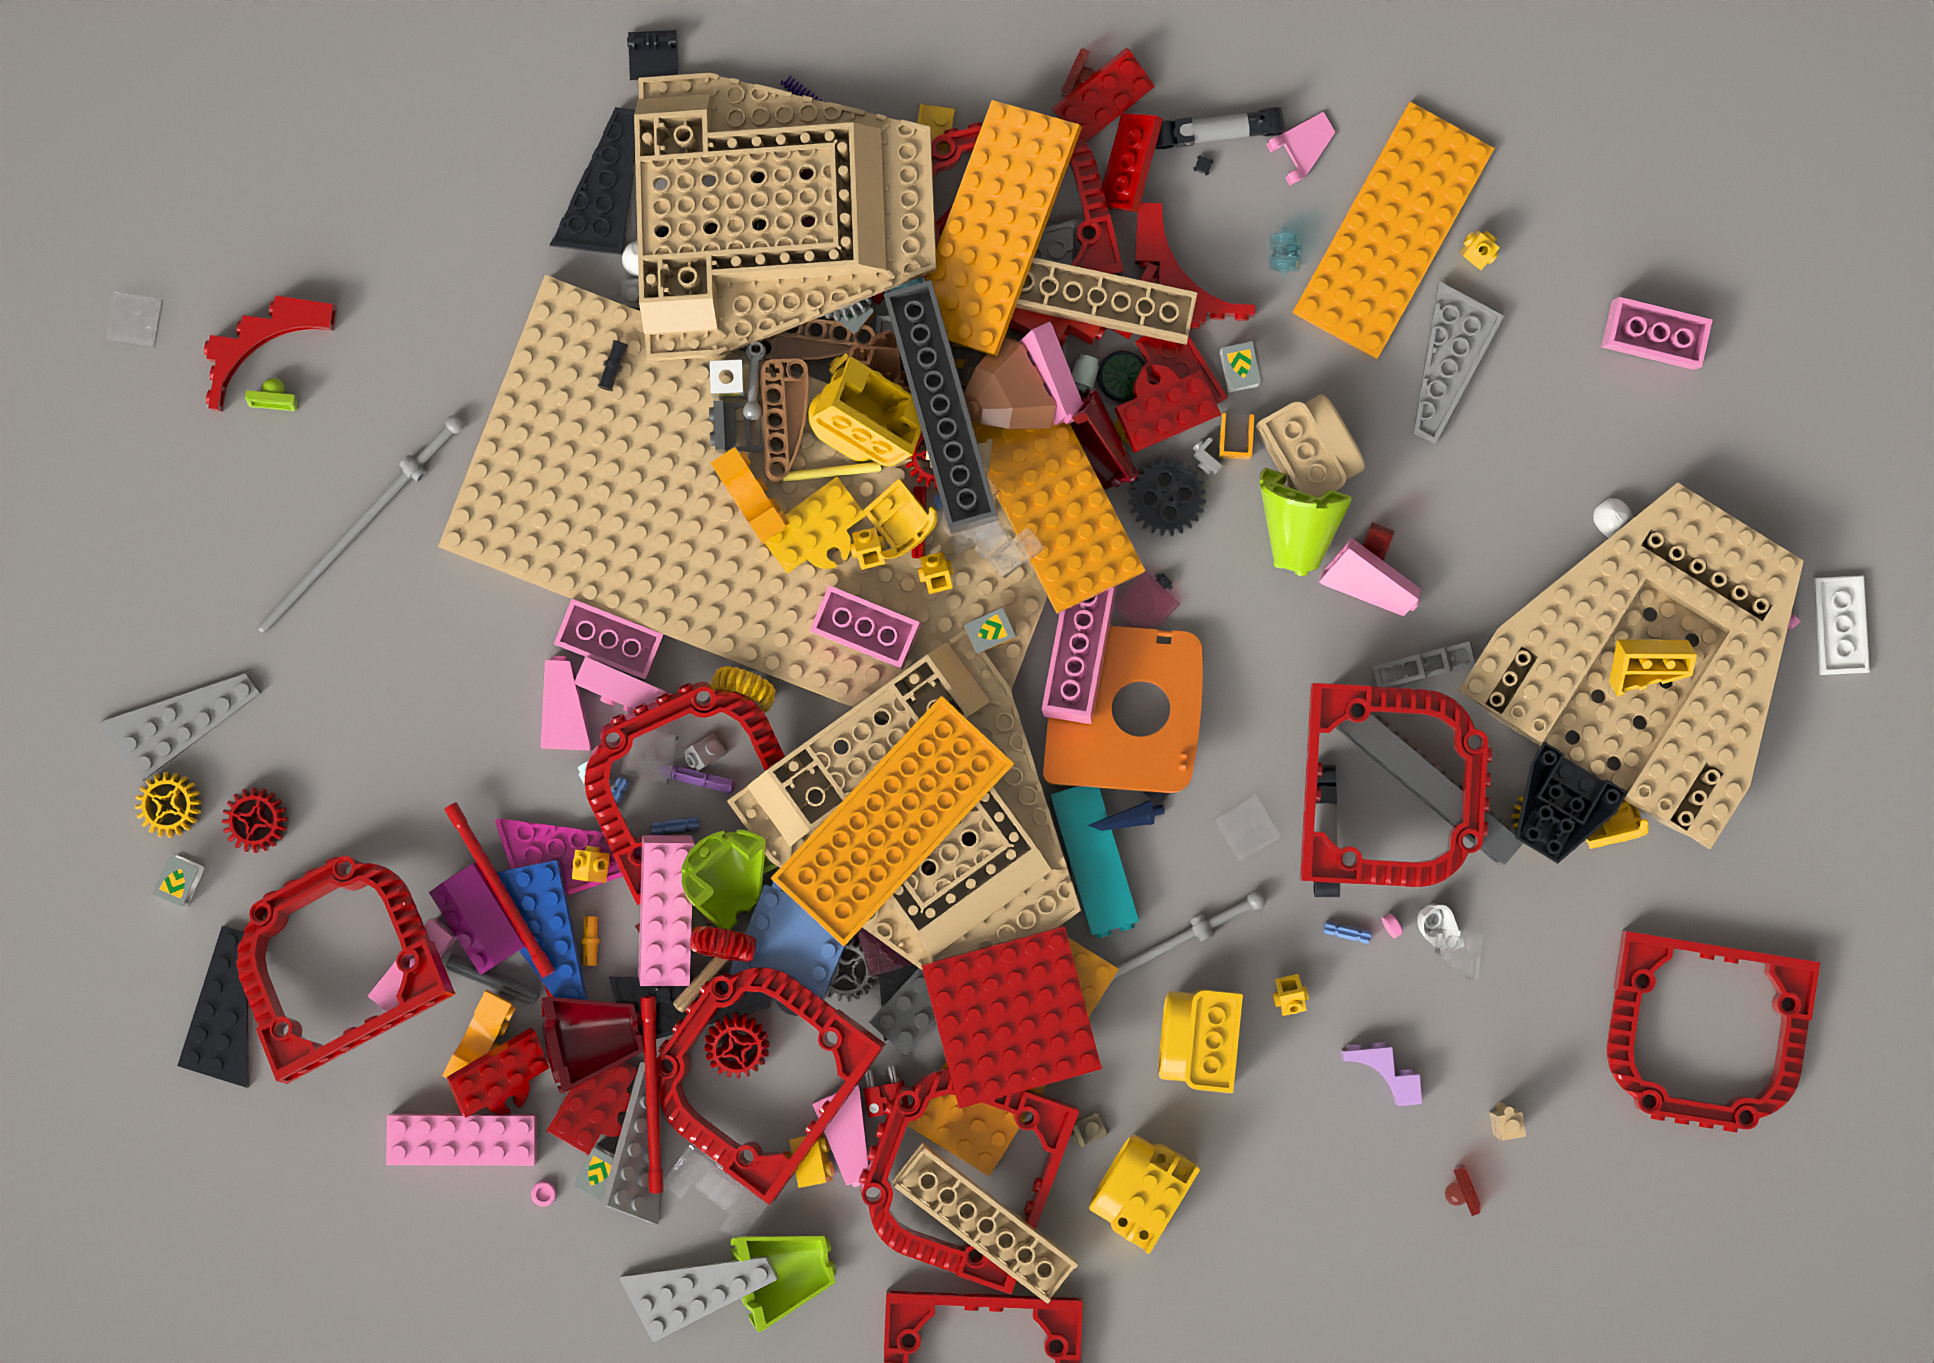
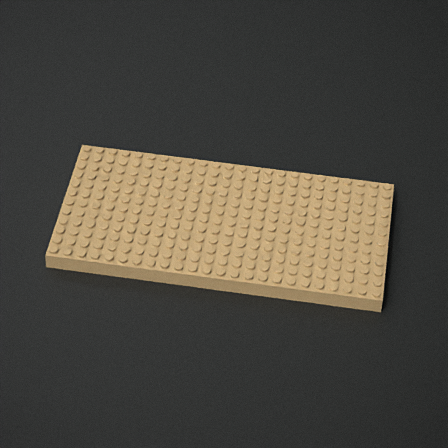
M544 275L439 542V548L852 708L924 656L962 632L965 624L1003 607L1016 637L986 651L985 654L1012 690L1048 596L990 482L989 485L999 521L953 534L949 530L943 507L938 509L933 503L932 498L939 494L938 489H935V482L931 481L930 487L926 488V511L929 513V508L932 506L937 512L938 519L933 531L925 538V556L944 552L946 561L951 560L954 574L950 575L952 589L929 594L926 582L921 583L917 569L922 567L920 559L912 558V550L897 558L884 559L885 564L861 570L858 557L853 558L852 552H850L845 562L841 558V551L837 548H832L828 551L827 557L830 561L835 562L838 568L823 570L815 567L807 560L787 574L766 544L761 543L710 463L724 453H717L715 446L711 447L710 432L715 431L714 422H710L709 407H713V401L723 400L724 403L748 402L750 361L746 358L745 352L738 349L720 357L647 361L641 311ZM613 340H617L627 344L628 348L621 363L623 366L622 371L618 372L613 391L611 392L599 388L598 384L605 367L603 366L604 360L608 359ZM763 359L760 361V369L768 360ZM710 361H743L742 377L745 397L713 398L710 388ZM770 367L766 371V373H770L771 377H774L776 374ZM790 369V373L794 377L801 376V373ZM723 370L719 374V380L724 384L731 383L734 378L730 370ZM809 376L805 426L801 443L790 471L875 462L872 459L868 461L853 460L824 443L816 436L809 422V407L814 397L822 392L828 383ZM760 388L758 390V402H760ZM774 391L767 392V398L770 401H778L777 393ZM735 408L737 447L746 446L743 408ZM771 415L768 417L770 425H780V420L777 416ZM760 418L750 420L751 446H761ZM778 440L770 441V445H776L775 451L781 450L782 446ZM925 441L920 445L917 452L927 451ZM763 451L745 452L751 462L748 468L757 480L761 477L768 488L764 493L768 499L774 497L781 508L777 513L783 511L784 514L788 513L836 477L772 482L765 476ZM904 459L893 466L881 465V471L837 476L862 510L868 507L898 479L903 480L912 493L914 487H925L927 481L923 479L918 484L916 481L920 475L910 476V472L914 470V467L906 468L905 464L911 462L912 459ZM917 460L923 471L933 475V469L929 462ZM779 464L771 465V470L775 475L783 474V469ZM867 515L847 530L851 538V544L854 543L852 533L875 527ZM876 528L878 537H879V536H882L881 533H880V532L877 530V528ZM884 538L886 550L891 549L892 547ZM829 585L922 624L904 670L810 631ZM879 711L875 714V717L889 721V716L886 712Z

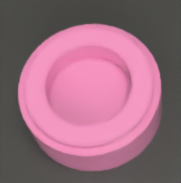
M1389 913L1382 917L1386 930L1394 939L1402 934V927L1393 914Z
M547 1181L537 1183L531 1192L534 1203L543 1207L553 1203L557 1195L555 1186Z

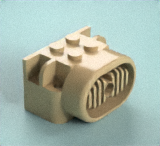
M1323 394L1314 397L1304 404L1293 402L1259 421L1255 426V430L1281 473L1287 474L1286 484L1290 488L1320 497L1330 489L1338 491L1344 486L1346 480L1365 469V462L1356 442L1332 402Z

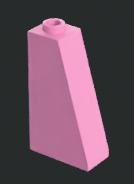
M1048 322L1032 329L1020 342L1025 344L1028 350L1027 355L1032 365L1037 366L1045 381L1043 385L1049 396H1053L1057 404L1054 418L1056 426L1062 422L1066 424L1073 422L1074 420L1071 417L1083 402L1054 328Z
M1353 538L1346 543L1323 569L1319 581L1325 586L1402 616L1409 610L1414 611L1421 601L1419 599L1421 588Z
M551 656V660H545L541 748L592 751V742L578 685L574 684L576 676L573 664L570 661H566L565 656Z
M858 1084L824 1131L846 1185L852 1184L853 1187L862 1184L858 1182L862 1169H867L869 1165L861 1091ZM837 1092L813 1102L812 1105L818 1119L822 1115L819 1113L822 1105L827 1100L831 1102Z

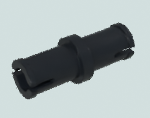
M613 340L608 359L604 360L603 366L605 367L598 384L599 388L611 392L613 391L618 372L622 371L623 366L621 363L628 348L627 344L617 340Z

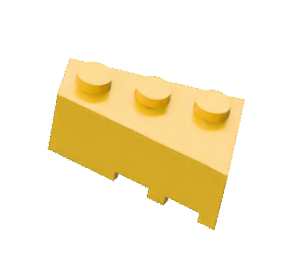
M1617 639L1609 683L1618 697L1625 695V691L1636 688L1643 690L1647 688V685L1661 682L1665 684L1693 675L1697 654L1688 640Z

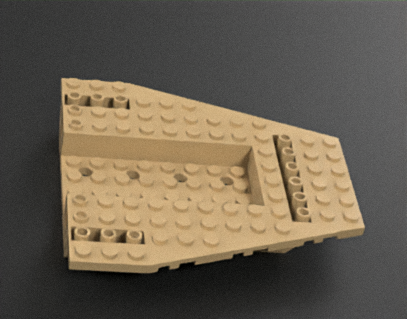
M714 73L638 78L639 99L634 114L639 305L645 334L647 361L720 357L746 347L752 342L761 341L937 271L930 126L902 119L900 121L881 114L875 115L867 113L865 110L832 102L826 103L814 100L812 97L794 95L792 92L759 84L753 85L741 82L739 79L724 78ZM805 169H811L814 172L809 180H804L800 177ZM761 172L765 175L761 183L752 182V177L755 173ZM708 176L716 177V182L711 187H706L703 184L704 179ZM664 179L668 182L665 189H655V184L658 180ZM807 216L815 218V223L811 227H804L802 225L803 219ZM757 220L766 221V227L763 230L757 231L753 228ZM709 223L718 225L717 231L713 234L705 233V227ZM662 226L668 227L669 232L665 237L661 238L656 235L658 228Z
M1676 483L1501 625L1493 634L1458 691L1478 703L1496 720L1539 747L1545 741L1565 753L1564 757L1601 780H1609L1626 790L1628 793L1624 800L1658 822L1689 836L1706 848L1711 849L1751 785L1804 561L1680 483ZM1646 608H1651L1655 611L1656 618L1654 621L1644 619L1643 612ZM1688 634H1693L1697 637L1698 643L1693 647L1697 656L1692 676L1672 681V685L1668 689L1662 688L1658 682L1647 685V688L1643 690L1636 688L1625 691V695L1617 697L1609 683L1617 639L1685 640ZM1594 690H1600L1604 693V701L1602 703H1595L1592 700L1591 694ZM1636 716H1642L1646 720L1644 729L1639 730L1634 727L1633 720ZM1568 731H1575L1578 734L1579 739L1576 744L1571 745L1566 741L1565 736ZM1610 757L1619 759L1620 767L1618 770L1612 771L1608 768L1607 761Z
M965 629L910 666L727 800L747 830L760 835L766 840L765 855L780 868L941 696L946 699L1006 755L1014 765L862 926L921 970V965L1057 928L1081 911L1011 689L983 651L979 654L975 652ZM879 711H884L888 714L889 721L885 725H878L874 720L875 714ZM839 740L846 741L849 746L848 751L842 755L837 754L834 750V745ZM966 832L974 833L976 836L975 844L972 846L964 845L962 835ZM926 861H932L936 866L935 873L929 876L925 875L921 870L922 864Z

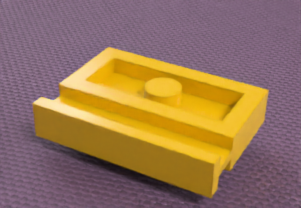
M920 103L917 123L930 126L931 141H933L937 136L944 134L945 130L952 128L955 109ZM941 144L936 150L940 154H947L949 146Z

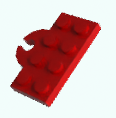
M1143 336L1134 342L1147 362L1140 369V372L1144 369L1147 371L1149 383L1155 385L1158 383L1157 376L1151 372L1150 367L1152 365H1162L1170 368L1179 379L1202 371L1216 404L1218 405L1228 398L1189 336L1187 345L1149 336Z
M1152 365L1150 367L1151 372L1158 378L1156 385L1148 382L1145 369L1138 374L1133 385L1135 399L1114 408L1134 453L1221 415L1202 371L1179 379L1170 368L1162 365Z
M529 1028L447 1076V1080L460 1112L465 1118L485 1106L497 1115L511 1114V1111L505 1105L506 1099L513 1096V1103L520 1108L528 1098L530 1090L529 1080L548 1070L549 1065L536 1032Z
M623 1062L569 1090L546 1132L586 1155L591 1153L600 1135L619 1137L623 1125L618 1123L617 1116L620 1112L627 1111L631 1095L626 1090L638 1069Z

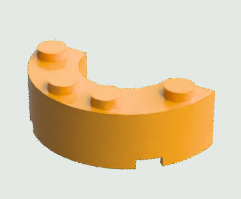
M734 447L710 462L762 544L787 529L786 525L790 522L783 511L777 513L781 508L774 497L768 499L764 493L768 488L761 477L757 480L748 468L751 462L744 451L739 454Z
M485 990L474 1011V1017L459 1046L453 1053L442 1075L443 1077L447 1078V1076L499 1046L496 1040L499 1035L504 1036L510 1025L506 1020L510 1021L516 1010L512 1002L489 990Z

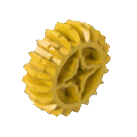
M730 666L720 667L713 674L711 686L714 690H729L744 695L756 703L764 713L769 711L773 705L776 690L771 683H768L767 679L761 678L760 675Z
M164 772L163 779L160 774H155V782L151 779L146 780L149 788L140 786L139 789L144 792V795H136L137 800H142V804L135 805V809H142V813H139L137 818L145 817L146 820L142 822V826L147 827L151 824L149 832L154 833L158 829L159 837H163L166 832L168 838L174 836V830L178 836L183 835L182 827L187 831L191 830L188 821L191 823H197L198 821L193 817V814H201V810L195 809V805H201L202 801L195 800L194 798L200 795V791L192 792L191 790L195 787V783L191 782L186 785L188 777L183 776L179 780V773L174 772L172 777L169 772ZM167 784L175 786L174 790L170 791L166 796L155 792ZM181 791L184 793L186 798V811L179 803V799L182 795ZM171 798L170 804L174 809H167L166 811L167 805L162 800L170 801ZM151 799L158 806L157 813L155 814L156 818L151 811ZM172 813L182 817L172 825L162 824V821L167 819Z

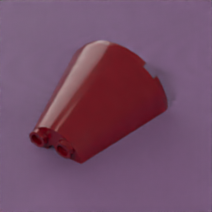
M1094 388L1080 392L1079 395L1083 404L1071 417L1074 421L1070 425L1102 487L1106 490L1114 486L1117 488L1127 481L1129 483L1138 477L1139 472L1136 470L1099 393Z
M542 997L541 1016L542 1018L546 1017L543 1026L545 1046L554 1082H560V1086H557L560 1093H565L644 1052V1034L640 1035L638 1026L642 1025L641 1015L639 1011L635 1012L634 1004Z

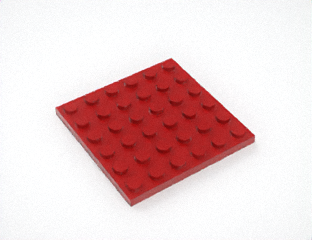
M1065 926L921 965L959 1109L1102 1069Z

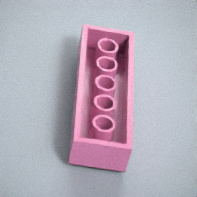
M1117 586L1060 612L1042 704L1044 717L1092 724Z
M642 835L638 966L640 986H690L692 903L686 897L682 887L681 869L687 854L694 847L692 836Z
M391 1113L387 1115L386 1165L534 1166L537 1164L538 1114H472L467 1118L461 1113Z

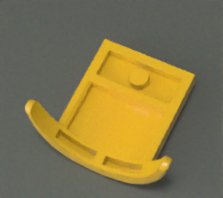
M901 479L896 480L863 510L892 547L878 554L881 559L897 558L914 549L933 531L938 519L935 509L931 506L928 513Z
M1624 800L1616 814L1586 839L1589 849L1647 835L1649 832L1648 819H1642L1638 808Z

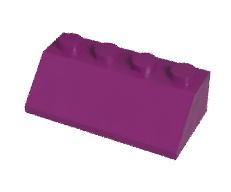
M476 862L445 880L429 892L480 975L526 947Z

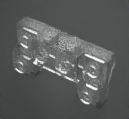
M987 475L991 492L994 497L1000 492V490L996 487V485ZM999 521L960 531L966 539L969 540L971 538L975 542V551L983 559L986 557L1003 578H1007L1023 563L1027 564L1045 548L1031 529H1024L1013 539Z
M689 1146L664 1179V1188L666 1187L677 1195L678 1199H681L692 1185L730 1214L720 1227L722 1232L725 1231L732 1237L745 1236L768 1204L723 1171L724 1167L711 1159L709 1160L692 1146Z

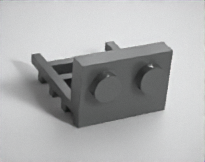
M723 400L713 401V407H709L710 422H714L715 431L710 432L711 447L715 446L717 453H726L734 447L738 452L763 451L761 416V446H751L750 419L745 417L746 446L737 447L735 408H743L748 402L724 403ZM770 445L773 450H776V445Z

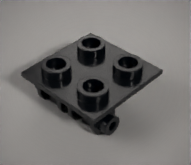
M676 30L628 32L627 46L629 47L630 81L643 77L678 75Z

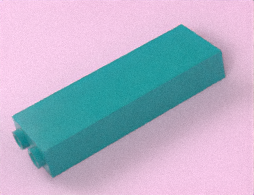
M1077 786L1050 794L1091 935L1097 934V938L1111 935L1112 929L1120 927L1121 931L1135 928L1134 923L1139 922L1113 832L1112 830L1100 831L1088 826L1108 817L1100 789L1097 787Z

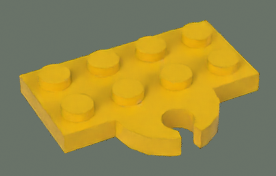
M836 476L786 513L785 516L790 522L786 525L787 529L765 542V544L787 574L807 560L815 567L823 570L835 569L838 567L835 562L828 559V551L832 548L839 549L841 551V558L846 562L851 552V538L847 530L864 519L866 514Z

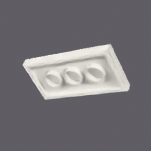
M1864 575L1814 578L1819 675L1869 673Z

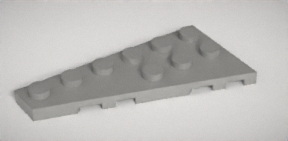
M1439 282L1413 431L1414 434L1434 445L1504 315L1442 282Z
M242 674L99 723L140 779L145 781L259 696L261 692L247 674Z
M767 1255L752 1257L743 1262L739 1260L723 1261L707 1265L700 1264L671 1268L663 1271H648L641 1274L621 1275L619 1279L650 1338L655 1342L777 1280L779 1275Z

